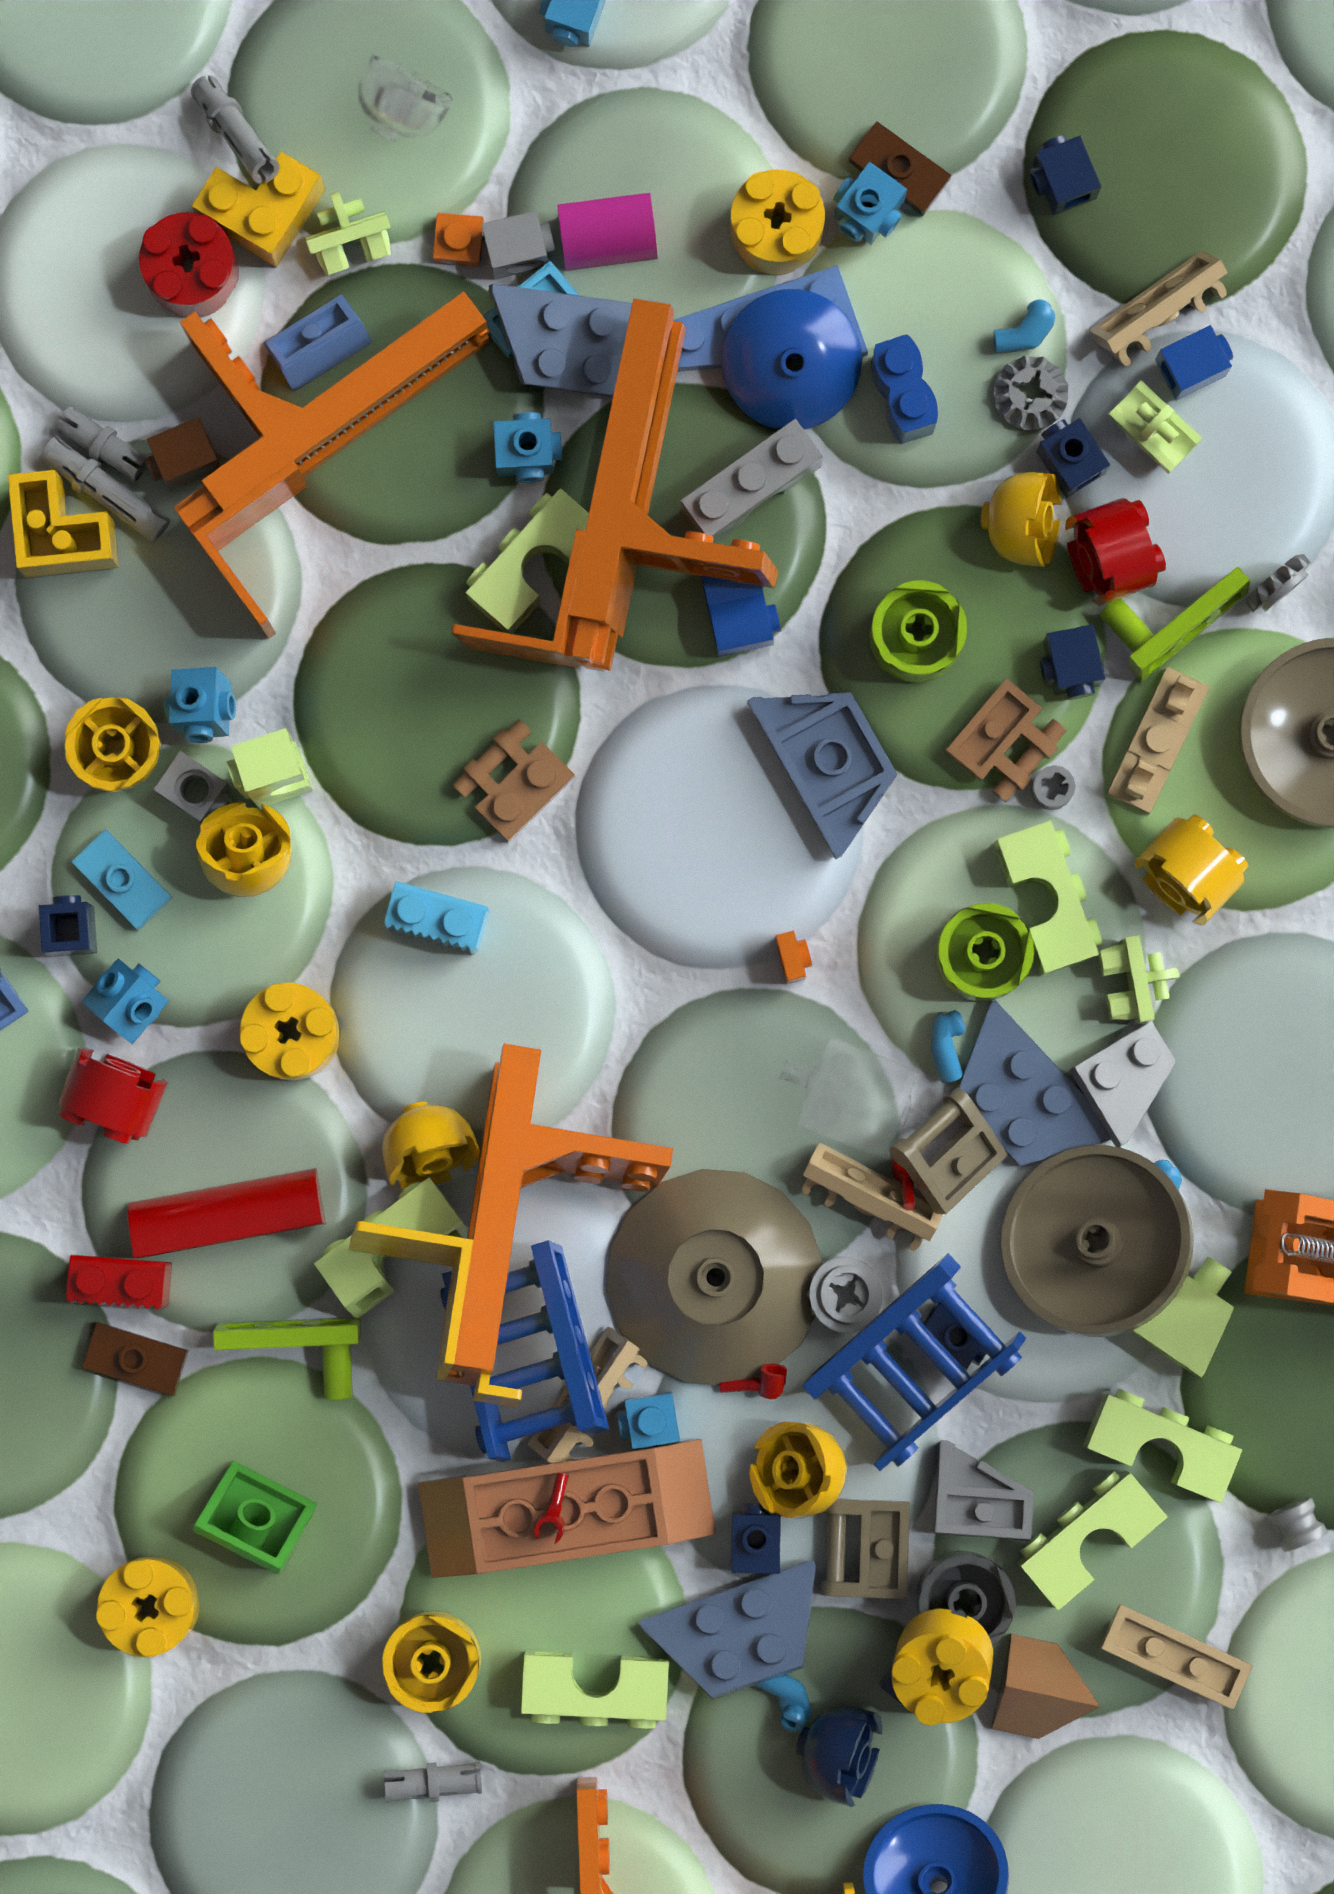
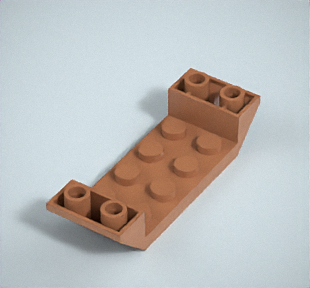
M702 1439L472 1476L461 1475L418 1482L432 1578L482 1574L657 1547L716 1534ZM557 1473L569 1475L560 1514L565 1523L563 1535L560 1541L555 1543L558 1528L552 1522H545L541 1525L539 1537L536 1539L534 1534L536 1521L542 1513L546 1512L548 1503H550Z

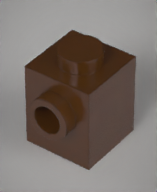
M199 417L146 439L152 453L144 456L155 482L164 479L170 491L207 476L221 467Z

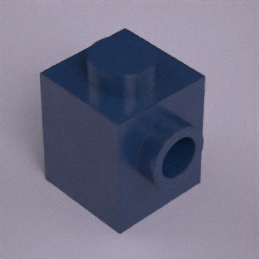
M1061 135L1044 142L1040 146L1041 151L1036 153L1033 162L1034 169H1031L1029 172L1037 195L1046 196L1053 216L1097 199L1102 186L1081 135L1067 140L1066 135Z
M1081 418L1069 425L1065 419L1060 420L1041 434L1044 440L1040 442L1036 453L1049 473L1055 474L1059 481L1060 490L1065 498L1070 497L1105 475L1110 467V463Z
M1094 624L1047 633L1043 640L1046 656L1039 658L1044 684H1052L1054 695L1067 693L1068 700L1080 699L1096 694L1094 687L1101 686L1105 680Z
M80 895L56 896L52 898L53 904L39 905L41 950L43 954L49 957L97 954L95 910L93 905L88 902H81Z
M940 1302L936 1305L934 1304L923 1324L965 1370L968 1369L971 1362L979 1366L986 1352Z
M743 1503L742 1512H732V1573L780 1574L781 1515L770 1513L760 1503Z

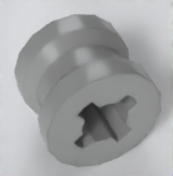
M1312 1497L1292 1502L1268 1515L1271 1525L1278 1527L1282 1535L1280 1544L1284 1552L1305 1546L1328 1533L1324 1523L1317 1521L1313 1513L1315 1504Z

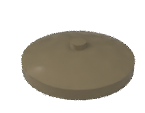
M1323 638L1302 643L1289 649L1272 661L1250 688L1242 707L1239 722V745L1244 766L1250 779L1262 796L1285 815L1305 824L1325 828H1334V638Z
M1088 1145L1068 1149L1052 1156L1037 1166L1027 1175L1012 1196L1005 1213L1001 1232V1250L1004 1267L1009 1281L1020 1299L1031 1311L1052 1326L1065 1332L1087 1337H1106L1123 1334L1141 1327L1158 1316L1172 1302L1183 1286L1193 1255L1194 1235L1190 1213L1184 1198L1173 1181L1157 1165L1142 1155L1109 1145Z

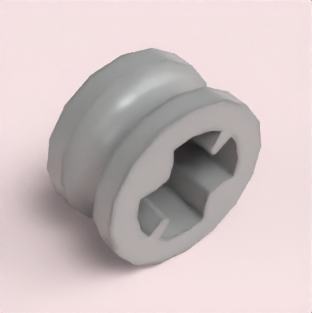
M1053 765L1045 767L1038 772L1032 782L1031 791L1038 805L1044 809L1056 810L1068 804L1074 795L1076 786L1074 778L1068 770L1061 766ZM1053 776H1058L1063 780L1060 787L1066 786L1065 796L1057 794L1053 800H1050L1043 795L1047 789L1041 790V781H1050Z

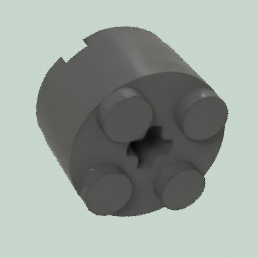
M971 1551L950 1552L934 1560L920 1575L916 1589L915 1601L918 1615L933 1609H948L953 1614L965 1618L969 1616L982 1625L991 1640L992 1646L1003 1637L1009 1628L1016 1609L1014 1588L1006 1573L986 1556ZM966 1589L970 1595H977V1600L971 1602L972 1611L964 1613L959 1606L953 1607V1602L959 1599V1591Z

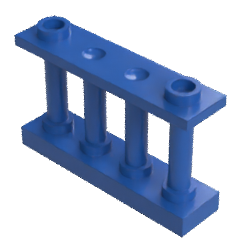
M549 1240L531 1245L534 1259L529 1261V1266L508 1272L505 1293L535 1284L537 1288H542L546 1305L541 1307V1312L500 1324L497 1345L547 1330L549 1334L553 1333L557 1351L553 1353V1358L490 1377L489 1385L519 1389L559 1377L561 1380L565 1379L569 1398L565 1399V1404L505 1423H502L498 1405L474 1401L480 1424L475 1427L478 1446L483 1454L487 1453L488 1459L499 1462L511 1460L507 1442L571 1423L572 1426H577L579 1432L590 1435L610 1430L563 1248L561 1245ZM452 1271L442 1273L445 1287L441 1288L440 1295L445 1311ZM470 1385L472 1396H474L475 1386Z
M949 1253L822 1364L802 1385L814 1400L826 1390L832 1395L837 1393L885 1445L886 1449L873 1464L879 1471L885 1468L891 1461L897 1467L903 1464L919 1448L914 1443L915 1440L994 1371L1003 1376L1022 1358L1017 1351L1026 1340V1337L1021 1332H1018L1004 1345L954 1290L957 1285L952 1281V1278L961 1266ZM929 1298L935 1305L940 1302L990 1357L971 1375L919 1320L922 1315L917 1309ZM894 1329L900 1335L906 1333L955 1387L938 1404L935 1405L885 1351L888 1346L883 1339ZM859 1360H862L866 1365L871 1363L921 1417L902 1435L851 1381L854 1376L850 1373L849 1369Z

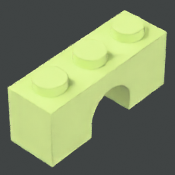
M561 488L553 497L548 493L543 495L530 510L529 515L533 519L522 531L517 528L510 531L498 546V550L502 553L490 566L485 562L482 563L466 582L470 586L466 592L468 601L504 633L513 634L541 603L540 595L523 579V570L527 562L538 554L550 553L560 557L569 565L576 529L586 530L589 513Z
M286 728L231 746L234 759L226 762L235 789L238 788L245 800L251 798L259 809L261 804L269 806L313 791L299 746L295 741H292L291 735Z
M1050 820L998 838L994 842V846L1009 888L1025 882H1035L1044 886L1053 898L1054 910L1051 918L1043 924L1028 929L1034 942V959L1040 976L1098 956L1099 953L1096 946L1102 945L1101 934L1095 919H1086L1080 902L1087 899L1078 873L1071 875L1064 857L1070 856L1071 852L1063 830H1055Z
M430 1178L423 1182H415L409 1185L400 1193L397 1202L385 1211H376L363 1220L364 1222L466 1238L468 1234V1227ZM350 1236L346 1240L339 1239L331 1243L323 1251L322 1258L316 1261L314 1265L342 1305L358 1319L392 1294L395 1289L384 1273L386 1256L350 1250Z
M1118 1389L1115 1397L1103 1393L1082 1445L1083 1447L1132 1466L1138 1450L1144 1443L1155 1438H1163L1171 1443L1177 1454V1467L1171 1483L1222 1503L1242 1449L1231 1445L1233 1435L1208 1425L1204 1434L1186 1427L1189 1417L1162 1407L1160 1415L1142 1408L1145 1399Z
M1113 1470L1092 1488L1096 1492V1496L1083 1507L1078 1501L1069 1506L1057 1517L1056 1520L1060 1526L1047 1537L1040 1532L1020 1549L1024 1557L1017 1564L1057 1611L1095 1580L1085 1569L1080 1559L1082 1541L1090 1532L1097 1529L1113 1530L1126 1546L1133 1548L1168 1518L1130 1472L1125 1470L1118 1475Z
M525 1651L521 1714H531V1722L556 1724L560 1723V1716H579V1724L587 1726H607L608 1718L627 1719L628 1727L656 1728V1720L666 1721L669 1658L621 1655L620 1675L615 1685L607 1691L593 1693L586 1691L576 1682L573 1675V1653Z

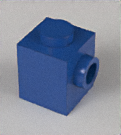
M1209 325L1160 349L1155 362L1175 401L1226 377L1232 367L1230 360L1233 359V353L1226 338L1222 334L1216 336L1212 326Z

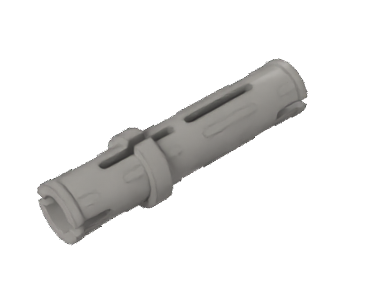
M209 75L208 81L205 76L198 78L192 84L191 95L206 113V121L210 128L223 136L226 143L240 162L243 163L256 183L261 184L262 178L265 183L274 179L279 171V163L266 149L249 123L246 122L242 115L243 109L237 100L226 95L214 76Z
M58 436L53 438L42 451L39 460L71 482V488L78 494L84 492L92 497L104 508L148 539L150 543L154 544L167 529L170 523L169 518L153 509L133 492L101 470V464L94 458L86 459Z

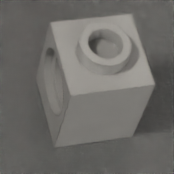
M536 211L482 223L483 236L494 280L541 269L548 263L547 252L555 250L549 223L540 225Z
M182 751L177 754L153 789L158 795L200 824L204 818L217 808L228 805L232 801V798L227 795L232 789L231 786ZM194 780H204L208 783L209 787L207 797L199 803H190L185 799V789Z

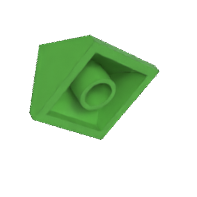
M232 1461L192 1531L279 1575L285 1570L318 1503Z

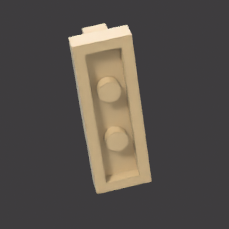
M1201 250L1091 328L1089 332L1097 345L1112 352L1113 357L1118 362L1129 366L1132 363L1126 351L1130 343L1135 341L1138 348L1145 352L1151 350L1150 340L1143 334L1150 328L1154 329L1156 326H1163L1172 322L1179 315V310L1187 304L1202 313L1206 311L1207 308L1202 301V294L1207 288H1211L1215 296L1221 299L1226 296V288L1219 279L1228 272L1221 259Z
M1168 666L1166 667L1106 793L1107 796L1147 815L1151 813L1210 686Z
M820 1142L816 1146L803 1173L806 1180L802 1187V1194L808 1196L814 1185L819 1184L826 1187L829 1194L825 1201V1206L831 1207L836 1202L838 1195L845 1197L844 1200L852 1203L861 1213L868 1216H877L884 1221H891L887 1230V1238L892 1240L899 1229L910 1231L913 1234V1239L909 1249L912 1251L920 1247L923 1239L931 1241L943 1215L935 1214L924 1196L914 1192L915 1208L912 1210L904 1209L901 1184Z
M609 1326L590 1352L604 1410L616 1383L625 1389H631L634 1385L624 1377V1372L629 1364L636 1363L644 1369L648 1364L638 1354L640 1348ZM567 1387L553 1408L565 1404V1399L569 1398ZM571 1423L535 1433L527 1445L549 1463L575 1460L570 1456V1451L576 1443L582 1442L590 1448L594 1443L587 1434L579 1432L577 1426H572Z
M1120 1603L1100 1645L1101 1649L1232 1710H1234L1253 1665Z

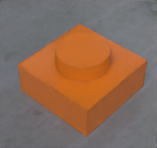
M437 213L433 251L434 263L480 267L483 241L482 223H484V217Z
M794 930L776 935L774 940L786 984L805 980L806 972L804 968L812 967L806 940L797 941Z

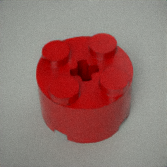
M190 212L172 214L149 227L144 233L139 252L140 271L151 295L161 306L184 318L194 311L199 317H204L215 313L227 302L226 300L238 282L239 266L228 236L210 216ZM188 259L195 261L193 263V271L185 272L183 269L185 261Z
M1119 498L1070 516L1066 520L1065 531L1074 528L1075 540L1067 542L1072 566L1084 591L1095 590L1099 596L1093 600L1098 606L1155 586L1158 573L1166 570L1164 554L1157 544H1152L1146 528L1149 526V517L1144 504L1140 500L1130 502L1126 498Z
M78 1048L57 1101L61 1106L58 1116L81 1126H85L87 1121L103 1126L102 1134L125 1144H129L131 1139L139 1141L140 1137H147L168 1082L165 1079L153 1082L155 1073L129 1061L106 1054L104 1062H100L91 1058L94 1050Z

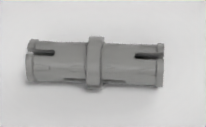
M69 406L62 415L77 424L78 428H73L59 419L55 431L88 450L90 458H94L98 462L102 459L129 477V480L133 482L138 480L142 472L127 463V460L131 459L146 469L147 463L144 456L147 454H143L116 437L117 431L109 426L102 428L77 411L75 407Z
M436 1762L427 1763V1768L384 1771L386 1803L419 1798H429L430 1802H437L440 1796L481 1794L480 1762L436 1767Z

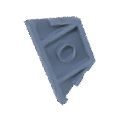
M499 284L489 285L488 293L491 301L494 300L503 325L501 330L506 344L511 348L515 358L514 366L521 385L613 397L632 303Z
M829 693L821 696L806 694L775 698L752 697L747 700L748 706L835 860L843 856L896 778L897 773L852 693Z
M994 1000L987 1008L984 1021L958 1088L968 1094L1013 1161L1018 1166L1050 1158L1068 1149L1095 1145L1111 1140L1083 1093L1001 1005Z
M811 1560L782 1570L780 1574H771L639 1620L642 1630L714 1700L804 1668L816 1566L814 1561Z

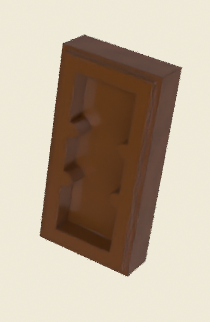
M878 121L875 122L851 154L848 161L860 171H863L870 161L907 188L904 203L922 216L925 215L952 176Z
M96 1322L82 1368L175 1396L189 1350Z

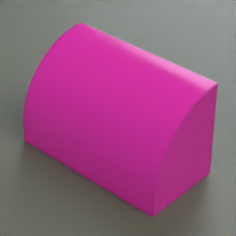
M650 193L557 205L565 271L658 259Z

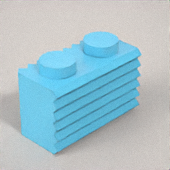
M396 881L384 923L390 932L397 930L400 935L406 933L408 937L415 935L418 940L424 937L427 942L433 940L436 945L442 942L445 948L452 945L454 950L461 947L463 952L470 950L472 955L479 952L490 911L488 906Z

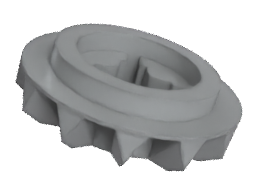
M1024 355L1011 363H1007L998 375L994 385L995 406L1002 418L1018 429L1028 431L1044 429L1056 422L1064 412L1068 402L1069 384L1066 382L1060 367L1053 365L1045 357H1028ZM1036 375L1039 376L1038 391L1044 393L1046 397L1043 399L1035 398L1027 411L1024 410L1026 403L1024 402L1025 394L1019 391L1017 387L1020 385L1028 386Z
M1304 554L1295 555L1250 593L1246 605L1253 613L1260 608L1265 612L1268 611L1309 575L1305 569L1311 562Z
M837 1257L825 1261L811 1275L812 1281L806 1295L810 1299L811 1314L818 1318L824 1325V1328L842 1334L862 1330L878 1315L882 1304V1287L874 1270L865 1262L853 1257ZM848 1282H851L849 1295L859 1305L845 1303L836 1309L838 1296L833 1292L834 1289L829 1286L844 1287Z

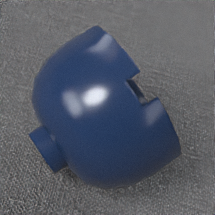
M844 1705L830 1708L815 1719L811 1728L804 1727L797 1741L796 1753L802 1756L801 1766L807 1784L816 1793L848 1807L855 1806L852 1796L860 1799L863 1797L878 1760L880 1749L875 1747L871 1749L873 1732L882 1735L881 1716L859 1707Z

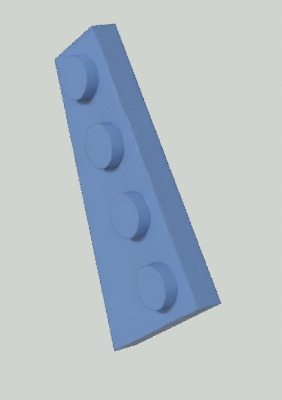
M838 265L673 320L682 322L686 327L677 372L722 368V346L725 335L734 318L754 299L781 289L811 291L835 303L852 322L860 341L862 356H867L868 350ZM792 353L788 355L786 361L802 360V357L798 353Z

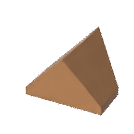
M1010 1634L991 1726L992 1729L1040 1739L1100 1707L1057 1643Z

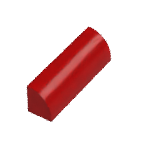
M317 1168L145 1199L128 1204V1223L134 1258H145L326 1224Z

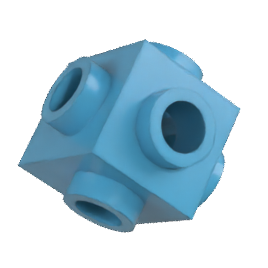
M869 161L856 180L849 176L843 182L833 198L838 203L834 218L839 221L837 227L847 237L856 242L863 239L872 245L880 234L887 238L902 218V214L898 212V209L905 201L907 188Z
M523 412L514 414L513 420L493 421L498 477L516 476L517 482L535 483L543 481L544 475L554 474L553 461L562 460L561 432H552L550 418L541 419L540 413ZM527 445L535 446L531 450L522 449L524 446Z
M218 667L172 669L170 695H167L164 700L166 721L186 741L192 743H208L213 740V737L229 736L230 720H233L236 715L235 696L231 691L232 683Z
M117 958L112 966L100 975L95 986L81 1002L105 1024L133 1044L148 1025L157 1019L160 1011L169 1000L155 988L161 981L140 963L134 969H131Z

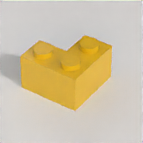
M282 151L276 158L279 163L278 174L267 183L262 180L257 190H254L220 168L215 167L192 204L194 213L210 216L224 230L229 240L277 268L325 192L321 175Z
M56 470L8 475L16 566L25 578L119 568L115 523L107 511L67 515L64 483Z

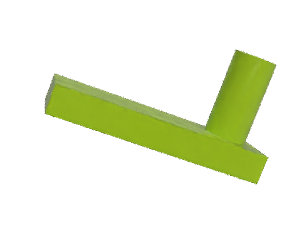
M1237 566L1156 635L1122 598L1109 603L1100 613V617L1132 651L1133 654L1130 655L1129 669L1142 683L1249 593L1250 579Z
M355 1317L218 1323L213 1331L214 1350L322 1346L324 1398L327 1400H344L353 1397L351 1344H358L360 1341L361 1317L358 1319Z

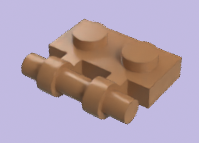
M1006 678L948 746L945 753L980 782L994 768L1003 778L994 787L992 792L1006 803L1017 790L1023 791L1030 783L1029 775L1044 758L1050 759L1058 749L1056 743L1067 730L1054 719L1049 722L1042 732L1031 722L1043 708ZM1021 736L1030 746L1014 764L1004 754Z
M520 719L507 731L501 729L492 738L495 743L477 761L471 759L462 768L464 773L452 784L464 798L477 786L487 794L475 809L508 843L575 778V774L543 742L529 755L520 747L519 744L532 733ZM509 756L517 766L497 784L489 774Z

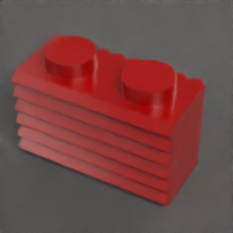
M70 1255L66 1299L70 1303L127 1306L128 1308L137 1307V1309L146 1307V1309L164 1310L169 1305L172 1262Z

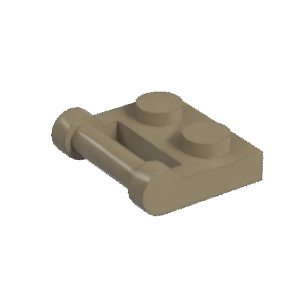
M953 1088L943 1098L944 1104L907 1139H899L889 1150L894 1161L907 1171L935 1214H947L1009 1155L971 1098L959 1088ZM958 1118L964 1127L926 1162L920 1152Z
M837 1498L823 1512L827 1514L825 1580H820V1595L907 1599L910 1502ZM846 1515H861L858 1581H844Z

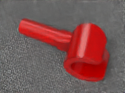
M892 1159V1175L902 1185L903 1208L912 1210L915 1208L914 1181L907 1171Z
M765 1364L761 1367L760 1378L720 1382V1392L751 1391L758 1392L760 1396L766 1399H776L783 1393V1388L786 1384L787 1368L780 1364Z
M557 1473L550 1503H548L546 1512L538 1517L534 1527L536 1539L539 1537L541 1525L545 1522H552L558 1528L555 1543L560 1541L565 1526L564 1520L560 1516L561 1505L569 1475Z

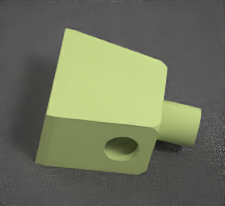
M1207 1257L1193 1278L1187 1275L1176 1297L1158 1316L1130 1332L1195 1377L1202 1378L1234 1309L1232 1305L1217 1296V1293L1232 1272L1216 1260Z

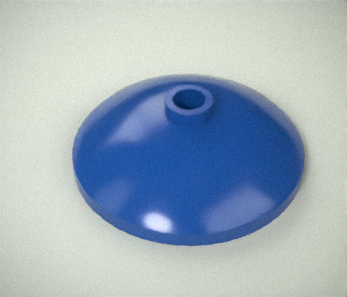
M781 289L754 299L734 318L723 342L721 367L728 392L739 408L750 418L764 426L778 430L796 418L805 430L828 421L848 403L860 378L862 352L860 341L852 322L835 303L811 291ZM792 353L800 354L803 359L802 366L796 371L788 370L785 364L786 358Z
M930 1804L906 1810L882 1827L867 1851L863 1869V1881L866 1894H1007L1009 1868L1001 1841L985 1821L959 1807ZM942 1881L947 1884V1888L941 1893H935L930 1890L933 1883Z

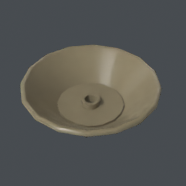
M700 1169L661 1182L629 1210L610 1247L607 1293L620 1332L626 1339L640 1348L638 1353L649 1365L685 1383L719 1386L720 1382L758 1377L763 1365L771 1363L780 1364L802 1345L816 1317L811 1314L812 1307L810 1299L806 1294L810 1289L811 1275L823 1265V1261L810 1223L783 1191L745 1172ZM719 1268L724 1272L725 1281L721 1286L713 1287L707 1282L706 1276L709 1270Z

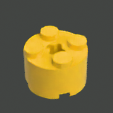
M782 169L754 173L740 187L731 208L730 238L734 248L750 268L767 275H786L808 263L815 256L821 244L825 221L824 205L818 188L805 177ZM774 216L783 218L780 229L771 228V221Z
M1193 814L1188 820L1174 818L1136 858L1135 867L1139 869L1144 865L1148 873L1142 880L1166 906L1180 916L1188 910L1197 915L1192 921L1193 923L1205 925L1242 886L1245 881L1243 872L1248 868V863L1233 848L1227 847L1225 849L1212 837L1214 834L1212 827L1203 818Z
M277 983L259 992L247 1005L240 1024V1042L250 1061L261 1071L285 1081L306 1079L324 1070L334 1058L340 1041L339 1024L331 1005L313 989L296 983ZM294 1020L299 1021L296 1029L302 1033L298 1041L289 1039L286 1044H282L284 1035L279 1031L282 1024L291 1025Z
M145 1556L134 1559L116 1569L103 1584L98 1597L96 1619L106 1638L119 1650L138 1657H154L163 1654L183 1641L197 1622L199 1616V1596L196 1584L189 1571L180 1563L170 1558ZM153 1595L157 1599L154 1607L159 1611V1614L152 1613L146 1617L141 1613L143 1605L139 1602V1598L144 1600Z
M933 1609L923 1612L907 1623L896 1647L892 1667V1685L899 1701L909 1712L916 1716L919 1722L930 1726L938 1723L957 1722L973 1714L985 1702L993 1664V1647L987 1632L975 1619L969 1616L965 1618L953 1614L948 1609Z
M422 1611L407 1618L388 1639L382 1656L383 1675L390 1693L405 1707L421 1713L444 1711L462 1702L472 1690L481 1667L480 1645L471 1628L460 1618L443 1611ZM435 1650L441 1654L439 1662L445 1667L443 1670L435 1667L429 1673L423 1669L425 1660L420 1657V1653L429 1655Z

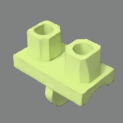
M339 191L330 194L334 207L317 212L321 226L339 221L340 226L305 237L310 254H316L317 260L326 275L350 268L342 244L356 239H360L367 262L391 254L389 236L386 230L391 228L385 211L349 222L348 217L363 213L365 209L361 198L343 204Z
M1142 380L1107 416L1167 474L1202 440V437Z
M1140 935L1125 937L1120 941V944L1099 951L1098 961L1102 977L1126 973L1129 991L1106 995L1109 1020H1134L1135 1025L1155 1020L1148 984H1153L1155 1001L1169 999L1166 981L1180 978L1178 968L1164 970L1162 954L1157 952L1147 954L1150 972L1146 973Z

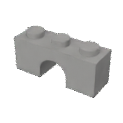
M795 418L680 501V511L695 532L713 536V543H716L744 523L746 517L764 501L779 492L786 493L821 468L823 455Z

